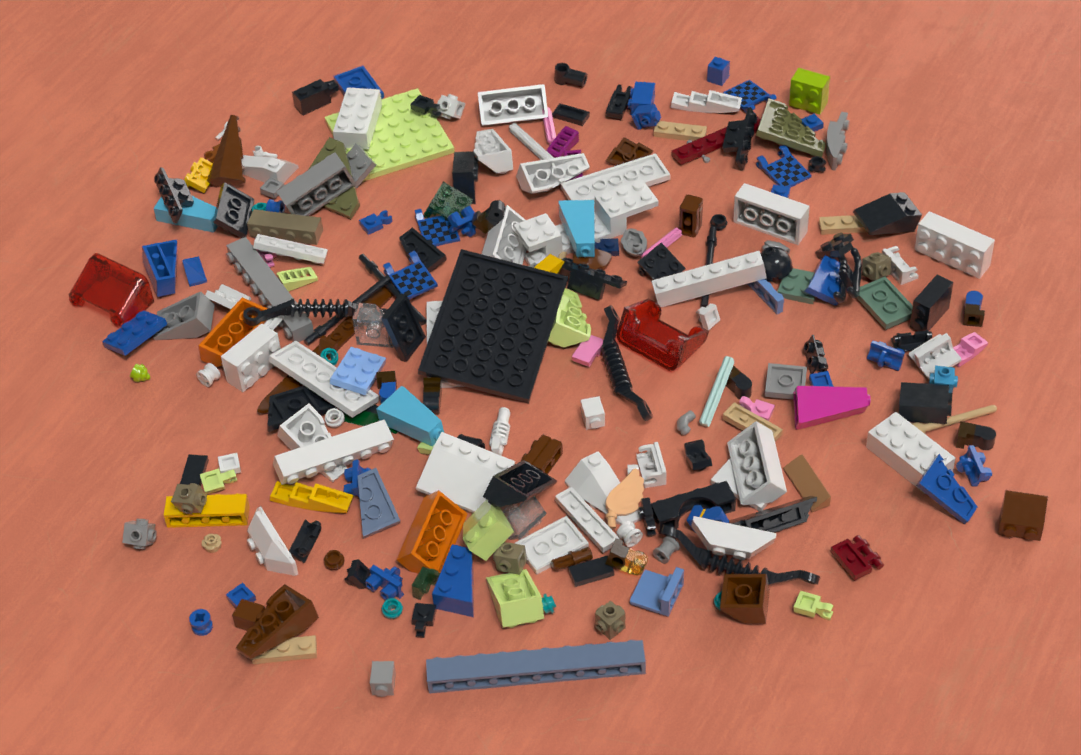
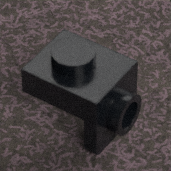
M702 439L684 444L686 462L693 470L700 471L712 466V460L705 451Z

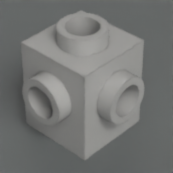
M147 519L125 522L122 543L132 544L133 548L145 549L146 546L152 545L157 536L155 524L148 523L149 520Z

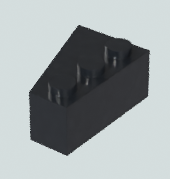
M474 151L454 152L452 174L455 205L476 204L479 160L475 157Z

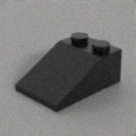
M905 192L887 194L853 211L869 235L915 232L922 216Z

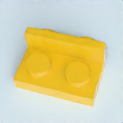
M200 157L197 163L194 162L190 169L192 173H187L184 178L187 187L191 186L205 193L210 185L207 179L213 163Z

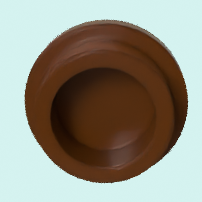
M330 550L324 557V565L331 570L341 568L345 562L343 554L338 550Z

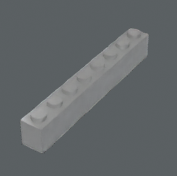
M246 237L226 245L228 261L230 263L233 262L237 273L242 274L246 284L249 283L251 291L254 295H258L262 306L265 305L268 309L289 301L291 298L294 299ZM295 312L294 317L285 315L278 324L279 328H283L287 339L290 338L293 342L303 341L314 332L312 322L306 317L305 312H303L302 317H299L298 312Z

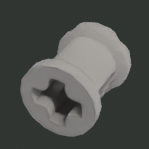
M670 536L665 537L660 547L653 550L654 557L659 562L666 564L670 560L672 553L680 548L679 543Z

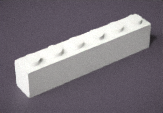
M760 251L652 280L658 306L661 308L766 279V273Z
M384 419L274 456L273 466L282 485L286 483L293 484L303 477L311 478L317 475L318 472L324 470L328 472L335 469L336 466L342 464L349 465L354 460L360 458L367 459L374 453L387 452L390 450L394 439Z

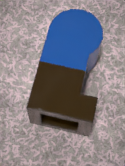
M970 291L966 295L963 325L983 326L985 310H980L983 295L978 291Z
M395 371L376 372L381 404L397 390Z

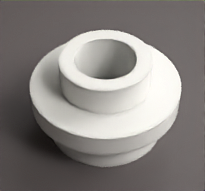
M330 409L325 415V422L329 427H338L344 422V415L338 409Z

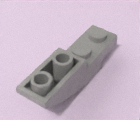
M841 112L838 121H830L828 126L826 155L828 163L834 171H836L838 164L841 165L843 153H846L848 143H845V130L848 131L850 120H847L848 113Z

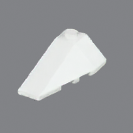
M584 153L521 163L516 177L521 189L532 194L548 191L588 170L590 166Z

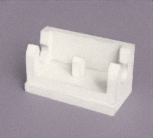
M897 246L882 249V254L891 257V275L900 285L918 279V274L915 273L918 269L916 267H909L898 252L893 254V252L899 250Z
M658 442L640 446L638 448L639 452L647 451L646 453L636 454L640 473L644 478V487L650 488L666 485L667 472Z

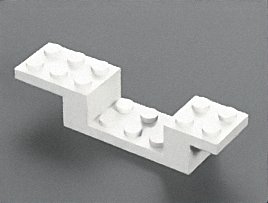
M642 179L595 196V242L600 243V239H611L624 234L627 230V217L659 206L658 199ZM546 213L514 224V231L529 252L541 249L546 257L552 254L557 258L561 252H567V254L574 252L563 224L555 226Z

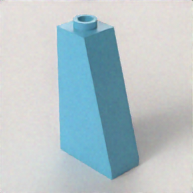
M162 196L153 208L156 220L159 222L213 233L218 225L213 223L216 207L192 196L194 200L192 207L181 206L183 211L178 223H173Z
M559 200V217L576 257H595L594 200Z
M403 386L398 388L376 408L379 421L385 419L388 427L432 447L435 445L441 432H444L442 421Z

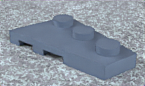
M377 468L358 475L363 539L401 523Z

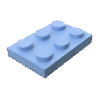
M350 347L331 376L330 384L366 395L376 380V372H381L384 367L386 358L359 348Z

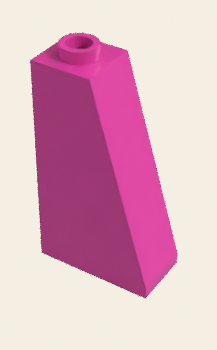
M797 386L793 392L795 429L799 430L864 413L866 408L870 406L871 401L870 394H867V387Z

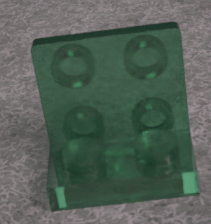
M443 182L423 217L427 219L432 214L434 216L439 214L448 220V217L457 211L461 218H463L461 211L470 206L473 199Z

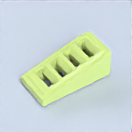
M311 267L276 273L277 278L288 292L318 281V277Z

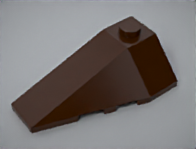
M284 584L269 597L266 602L267 607L263 613L259 612L256 617V623L247 630L237 645V651L251 660L304 632L319 618L313 602Z

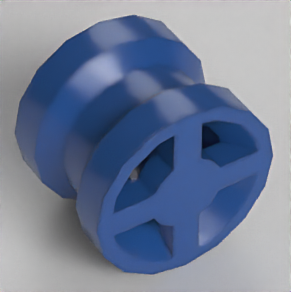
M269 199L266 211L284 213L285 204L281 200L275 202Z
M197 609L190 614L189 621L194 634L205 636L212 631L213 623L207 610Z

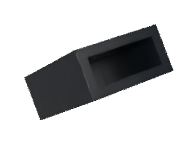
M937 274L913 300L911 328L917 331H930L945 314L950 306L953 288L952 281Z
M901 382L899 414L909 422L947 424V416H951L953 393H949V385Z

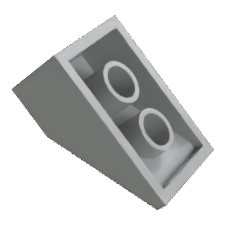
M200 291L157 311L158 316L165 318L167 325L155 333L153 339L197 338L211 331L215 304Z

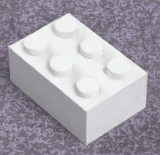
M261 323L221 356L227 382L241 392H244L275 365L269 362V355L281 349L278 333Z

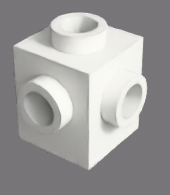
M448 94V97L441 95L437 102L441 106L438 111L445 118L451 119L452 116L461 119L466 103L458 101V97Z

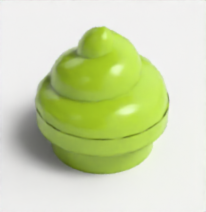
M136 363L130 377L133 378V381L140 382L149 380L150 374L145 365Z

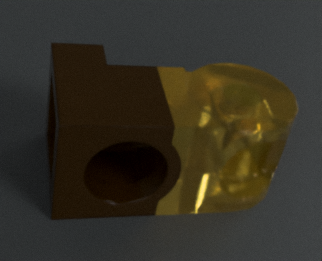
M616 538L605 564L632 575L642 574L648 562L647 555L642 551H634L623 546V541Z

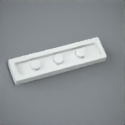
M257 234L253 245L254 249H258L261 252H272L279 256H290L297 260H308L315 264H324L328 249Z
M572 487L555 496V501L602 553L612 548L616 538L620 540Z

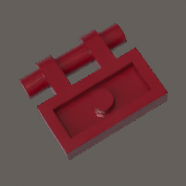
M856 535L853 538L854 544L849 539H846L831 546L830 552L854 581L871 573L873 568L871 565H874L878 570L884 566L879 554L873 552L869 547L868 541L862 539L860 535Z

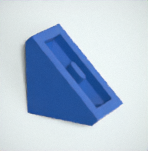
M199 256L182 260L190 287L207 283Z

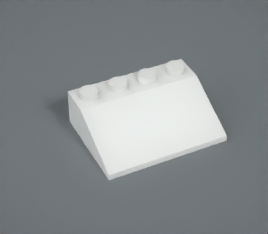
M441 432L421 474L416 490L428 495L439 490L460 508L474 513L486 500L483 495L492 477L515 465V461Z

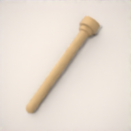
M990 405L948 417L947 424H923L919 422L912 424L925 434L927 431L994 413L997 411V407Z

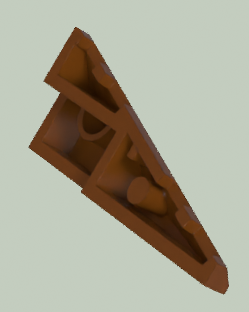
M230 115L207 179L215 187L222 186L224 182L234 187L246 181V178L243 177L245 169L241 161L243 159L242 140L239 137L241 130L238 126L237 121L239 117L237 115Z

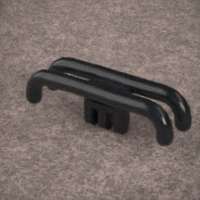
M853 248L850 251L855 263L853 272L848 265L845 255L837 257L840 262L839 292H834L833 297L838 303L845 302L846 291L853 299L859 297L862 260L857 248Z

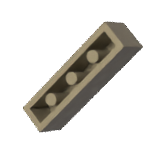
M253 209L247 223L250 237H256L257 234L313 245L318 244L323 232L320 217Z

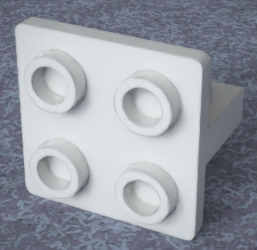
M947 333L944 335L938 334L909 352V357L928 379L930 373H934L935 365L953 367L961 362V357L953 349L951 337Z

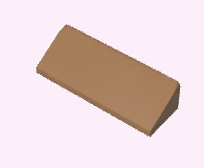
M803 455L798 456L783 467V470L802 498L808 496L817 497V501L813 503L810 509L811 512L830 506V494Z

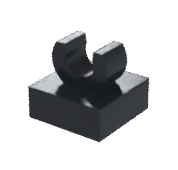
M359 559L353 560L351 567L347 569L348 576L344 578V581L349 585L355 584L359 589L366 588L365 581L370 576V569Z

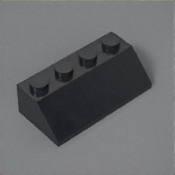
M523 460L495 474L483 497L492 506L503 507L526 501L555 485L557 480Z

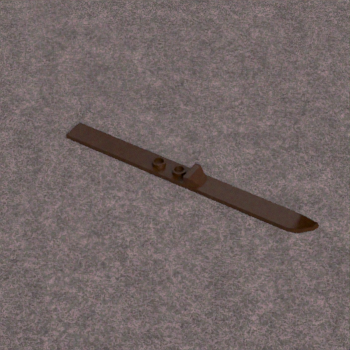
M384 286L360 306L375 312L381 309L393 295ZM348 316L327 337L324 335L320 337L319 345L313 352L320 356V353L326 348L338 351L368 320L358 316ZM287 375L261 401L257 412L268 413L271 395L301 387L303 384Z

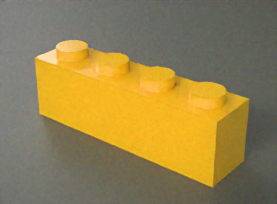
M247 494L207 495L206 504L203 506L202 512L192 514L179 511L171 503L173 496H166L163 516L167 528L248 525L250 505Z

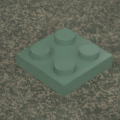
M793 268L789 275L782 278L777 292L784 299L813 304L816 297L804 291L809 285L814 272Z

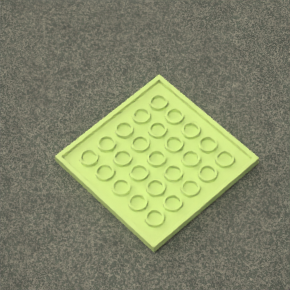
M418 88L381 99L382 107L369 149H363L377 165L363 181L455 152L453 144L435 117L429 112L423 114L411 110L410 104L418 95H422ZM339 113L325 117V122L332 135ZM346 148V154L351 150V148Z

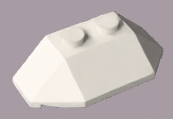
M261 506L258 507L247 529L249 548L251 550L255 549L257 561L260 565L264 564L267 571L292 576L298 575L294 558L268 519Z
M696 516L693 517L691 525L705 547L712 551V553L716 555H733L734 558L739 560L750 559L772 545L777 534Z

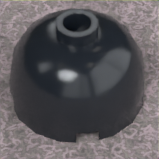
M767 247L760 253L765 267L766 281H773L772 278L776 277L780 280L789 275L793 270L792 260L784 249Z

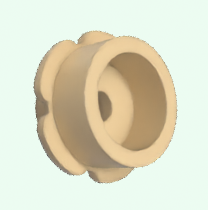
M218 534L206 535L204 540H202V547L207 552H217L221 548V537Z

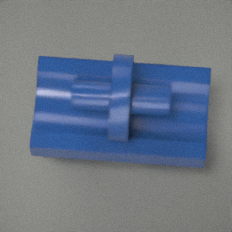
M471 206L461 211L464 218H461L457 211L448 217L452 225L448 229L450 233L462 229L461 233L469 237L476 234L477 227L472 224L475 212Z
M873 340L870 344L867 359L877 362L880 367L885 365L899 371L905 352L900 348L895 349L887 346L884 342Z
M969 445L967 453L959 457L960 461L956 464L957 470L962 473L965 472L972 486H978L981 481H988L992 476L991 469L983 467L986 459L984 453L977 452L975 446Z
M358 459L353 461V467L344 470L345 479L348 482L352 481V483L344 485V492L359 497L358 475L371 469L362 468Z
M373 565L370 568L371 575L365 581L366 587L372 592L379 586L382 587L380 595L385 600L395 596L401 599L404 593L401 591L403 578L400 577V569L393 567L390 570L385 568L383 571Z

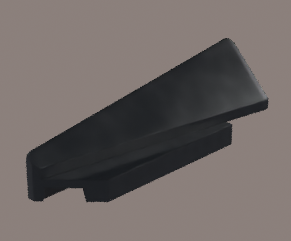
M808 496L729 520V524L774 533L806 522L809 517L808 513L813 503L817 501V497Z

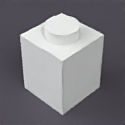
M600 396L580 400L581 414L586 430L605 426V412Z

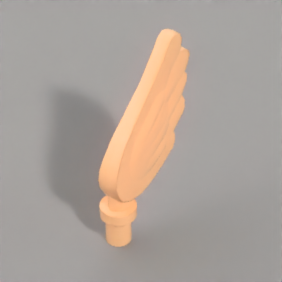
M636 468L611 490L605 500V507L608 511L605 516L611 529L616 528L617 516H625L637 511L638 503L643 498L644 478L639 476V470Z

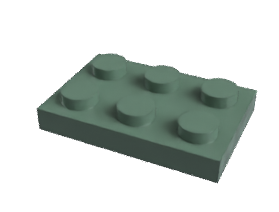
M886 276L860 287L857 299L885 330L911 319L913 305Z

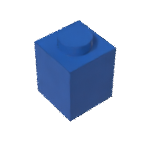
M714 57L707 67V82L723 86L729 78L730 61Z

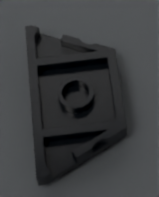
M305 385L274 394L269 398L267 430L270 432L279 429L281 424L308 403L320 415L326 414L330 409H337V407L325 401L324 398Z

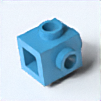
M935 365L934 373H930L929 384L949 385V393L953 392L954 387L957 388L958 376H955V368Z

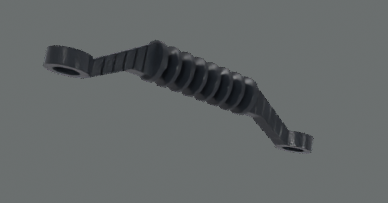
M291 298L289 301L263 311L255 307H249L243 312V321L247 325L256 326L260 322L280 315L294 317L295 312H298L299 317H302L303 312L306 313V317H309L310 312H313L314 317H317L318 312H320L322 318H324L325 312H328L329 318L332 317L333 312H335L337 318L343 312L344 318L358 316L378 326L385 327L379 317L383 316L388 309L381 308L373 312L347 299H344L342 305L339 299L336 300L335 305H333L332 299H329L328 304H325L324 299L321 300L320 304H318L317 299H314L313 304H310L309 299L306 300L305 304H303L302 299H299L298 304H295L294 299ZM255 315L256 318H250L248 316Z
M610 305L604 308L609 323L600 350L603 354L602 356L615 394L635 404L642 418L648 421L653 418V414L646 401L633 392V386L630 382L625 362L615 339L620 319L614 307Z
M662 525L660 531L665 536L678 539L700 564L702 569L705 570L710 565V572H714L716 567H718L719 575L724 570H726V574H732V572L734 574H767L769 586L797 579L818 585L820 576L804 570L775 573L768 571V568L764 567L760 573L759 565H756L751 570L750 562L743 567V560H740L736 565L734 557L729 562H727V555H724L721 560L719 555L716 554L711 557L712 551L696 547L678 529Z

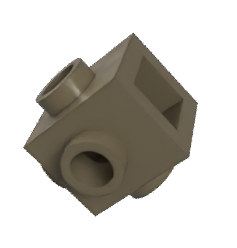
M876 252L862 259V276L875 281L891 274V257Z
M177 484L171 503L183 513H201L203 506L206 504L207 494L198 484Z
M504 542L493 554L497 571L520 575L527 562L525 545Z
M611 600L607 604L601 605L595 612V628L611 640L626 628L625 611L621 606H616Z

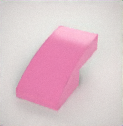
M975 332L961 338L960 344L953 347L961 357V362L956 364V366L960 367L973 359L988 345V342Z
M590 335V339L582 342L576 349L572 360L590 367L595 357L600 356V349L604 339Z

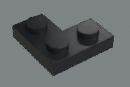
M838 233L834 235L831 241L823 243L820 246L821 248L815 252L817 257L823 258L824 255L830 258L842 257L853 249L851 242L854 239L852 234Z

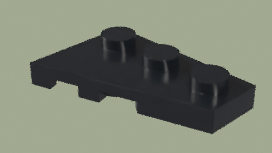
M413 227L399 237L408 258H410L409 253L415 251L429 273L447 260L446 255Z

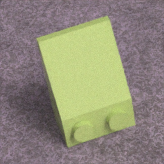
M487 499L463 523V540L469 551L485 561L514 532L501 508L492 506L488 503Z
M527 569L522 570L520 575L506 573L486 578L498 619L503 628L515 627L522 623H534L544 619L542 596Z

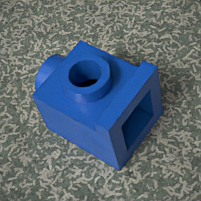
M655 104L637 106L632 119L637 129L640 130L642 127L657 126L661 115Z

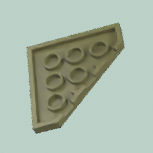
M768 98L756 136L763 140H770L779 145L791 147L796 151L809 153L811 156L822 157L826 146L823 140H818L815 137L816 133L808 126L804 127L801 124L802 120L795 113L791 114L788 111V106L785 103Z
M329 137L309 169L335 152L352 176L344 143ZM355 185L322 207L352 219L360 207Z

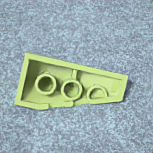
M566 288L549 338L551 344L561 347L588 341L591 335V326L585 321L587 316L581 311L582 304L578 294Z

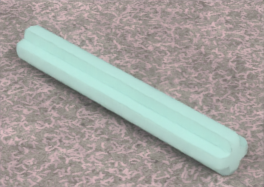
M725 356L699 420L702 426L709 427L734 365L732 357Z

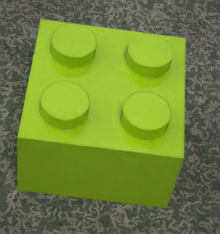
M798 68L791 78L789 106L821 115L828 103L830 76Z

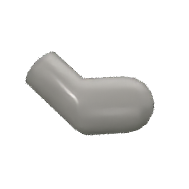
M767 240L762 246L763 250L767 247H779L788 252V254L790 253V249L780 242Z
M689 410L677 420V430L682 435H686L691 430L688 424L696 418L693 411Z

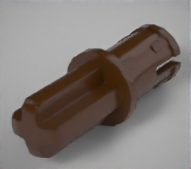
M589 547L574 552L569 551L567 555L552 559V567L554 570H559L592 560V551Z

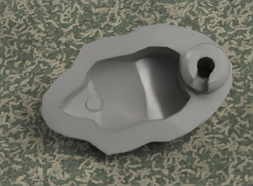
M632 228L624 232L621 243L625 251L632 256H641L647 249V239L644 233Z

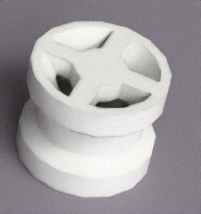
M207 363L203 370H199L196 373L198 380L206 387H210L214 380H218L221 377L219 370L211 363Z
M632 521L623 523L617 530V536L620 539H624L627 547L635 546L643 536V533L635 528V524Z

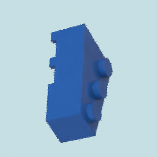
M177 239L142 246L143 264L157 297L175 294L178 257Z
M452 544L432 592L433 604L439 610L474 617L473 555L467 547Z

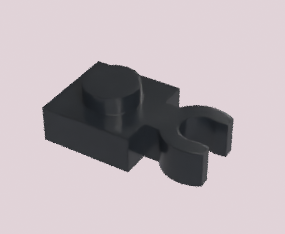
M641 498V507H638L639 518L644 520L647 536L656 535V525L653 519L650 498Z

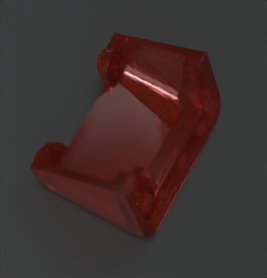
M94 253L89 258L69 293V301L72 305L82 307L86 301L109 312L111 322L115 326L120 327L136 317V314L146 311L154 303L149 281L143 274L98 253Z
M649 298L624 307L616 334L617 340L623 346L666 370L673 371L678 369L707 340L709 331L703 327L695 326L687 335L660 320L661 307Z

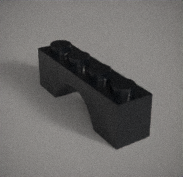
M728 482L714 483L707 487L697 488L687 493L677 494L673 497L651 503L653 519L659 534H661L662 525L678 529L681 517L691 511L694 505H701L703 509H711L718 506L722 508L725 514L734 512L736 497Z

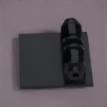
M662 243L658 244L637 262L640 265L638 273L640 275L648 274L653 280L681 273L686 269Z

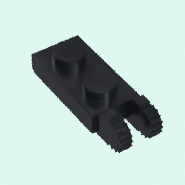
M617 85L607 107L606 117L623 118L630 99L632 86H628L626 92H622V85Z

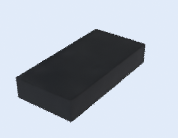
M559 103L553 111L552 117L583 126L590 117V112Z
M188 454L180 484L190 485V483H194L199 486L202 485L200 474L206 472L209 461L208 455Z
M608 556L569 566L568 572L574 586L577 587L614 576L613 567L605 564Z

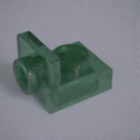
M422 567L411 585L413 598L421 600L424 593H428L431 585H436L440 575L437 570Z

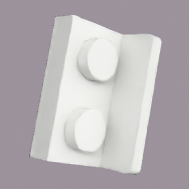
M223 284L215 292L207 290L205 295L208 299L229 309H232L242 297L249 301L251 300V297Z

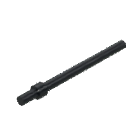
M714 226L710 227L709 236L706 240L707 255L705 266L713 264L714 249L717 246V228ZM709 294L702 296L701 307L706 308L708 306Z
M364 254L359 256V260L365 265V269L370 274H373L378 280L384 277V274L378 269L374 261H370ZM391 282L385 285L397 299L400 295L397 288ZM412 305L419 323L424 325L427 322L426 318Z
M389 275L384 276L352 303L361 305L392 280ZM343 312L340 313L339 318L335 315L322 326L316 327L314 332L304 339L305 344L309 346L322 335H326V331L344 318Z

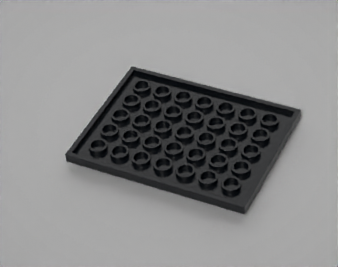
M461 249L421 360L418 374L441 378L442 381L529 403L548 345L552 326L566 288L568 276Z

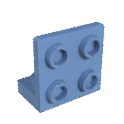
M676 567L673 575L669 574L668 577L644 570L630 598V604L669 617L684 585V569Z

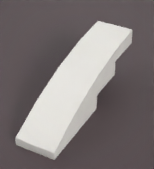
M709 90L708 95L692 91L691 96L674 92L670 108L702 113L738 112L742 98Z

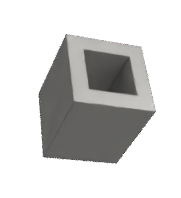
M372 661L370 677L372 695L380 697L394 696L396 679L394 661Z

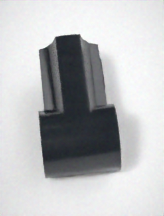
M566 63L555 65L554 81L556 84L565 85L570 83L581 87L585 86L588 77L587 73L570 69Z

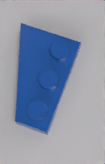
M938 454L916 486L963 524H966L978 506L965 488L957 483L953 477L955 476L951 469H947L942 462L944 459Z

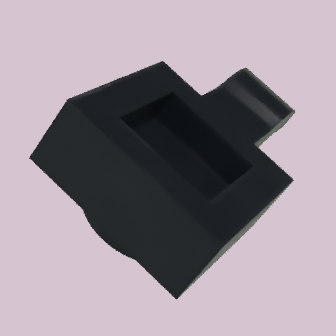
M418 95L410 104L411 110L423 114L429 112L435 118L442 114L438 111L441 108L439 104H434L433 99Z
M415 603L412 625H415L417 638H425L427 626L433 627L437 611L435 604Z

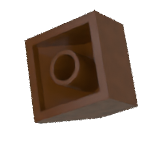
M1005 490L999 518L998 535L1040 541L1044 529L1048 496Z
M724 574L720 610L745 624H766L770 593L767 574Z

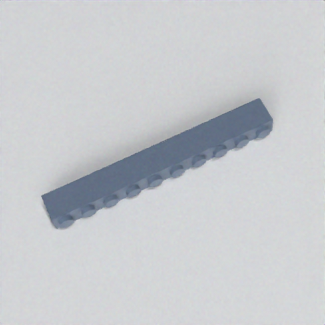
M643 640L426 659L427 684L430 694L646 674Z

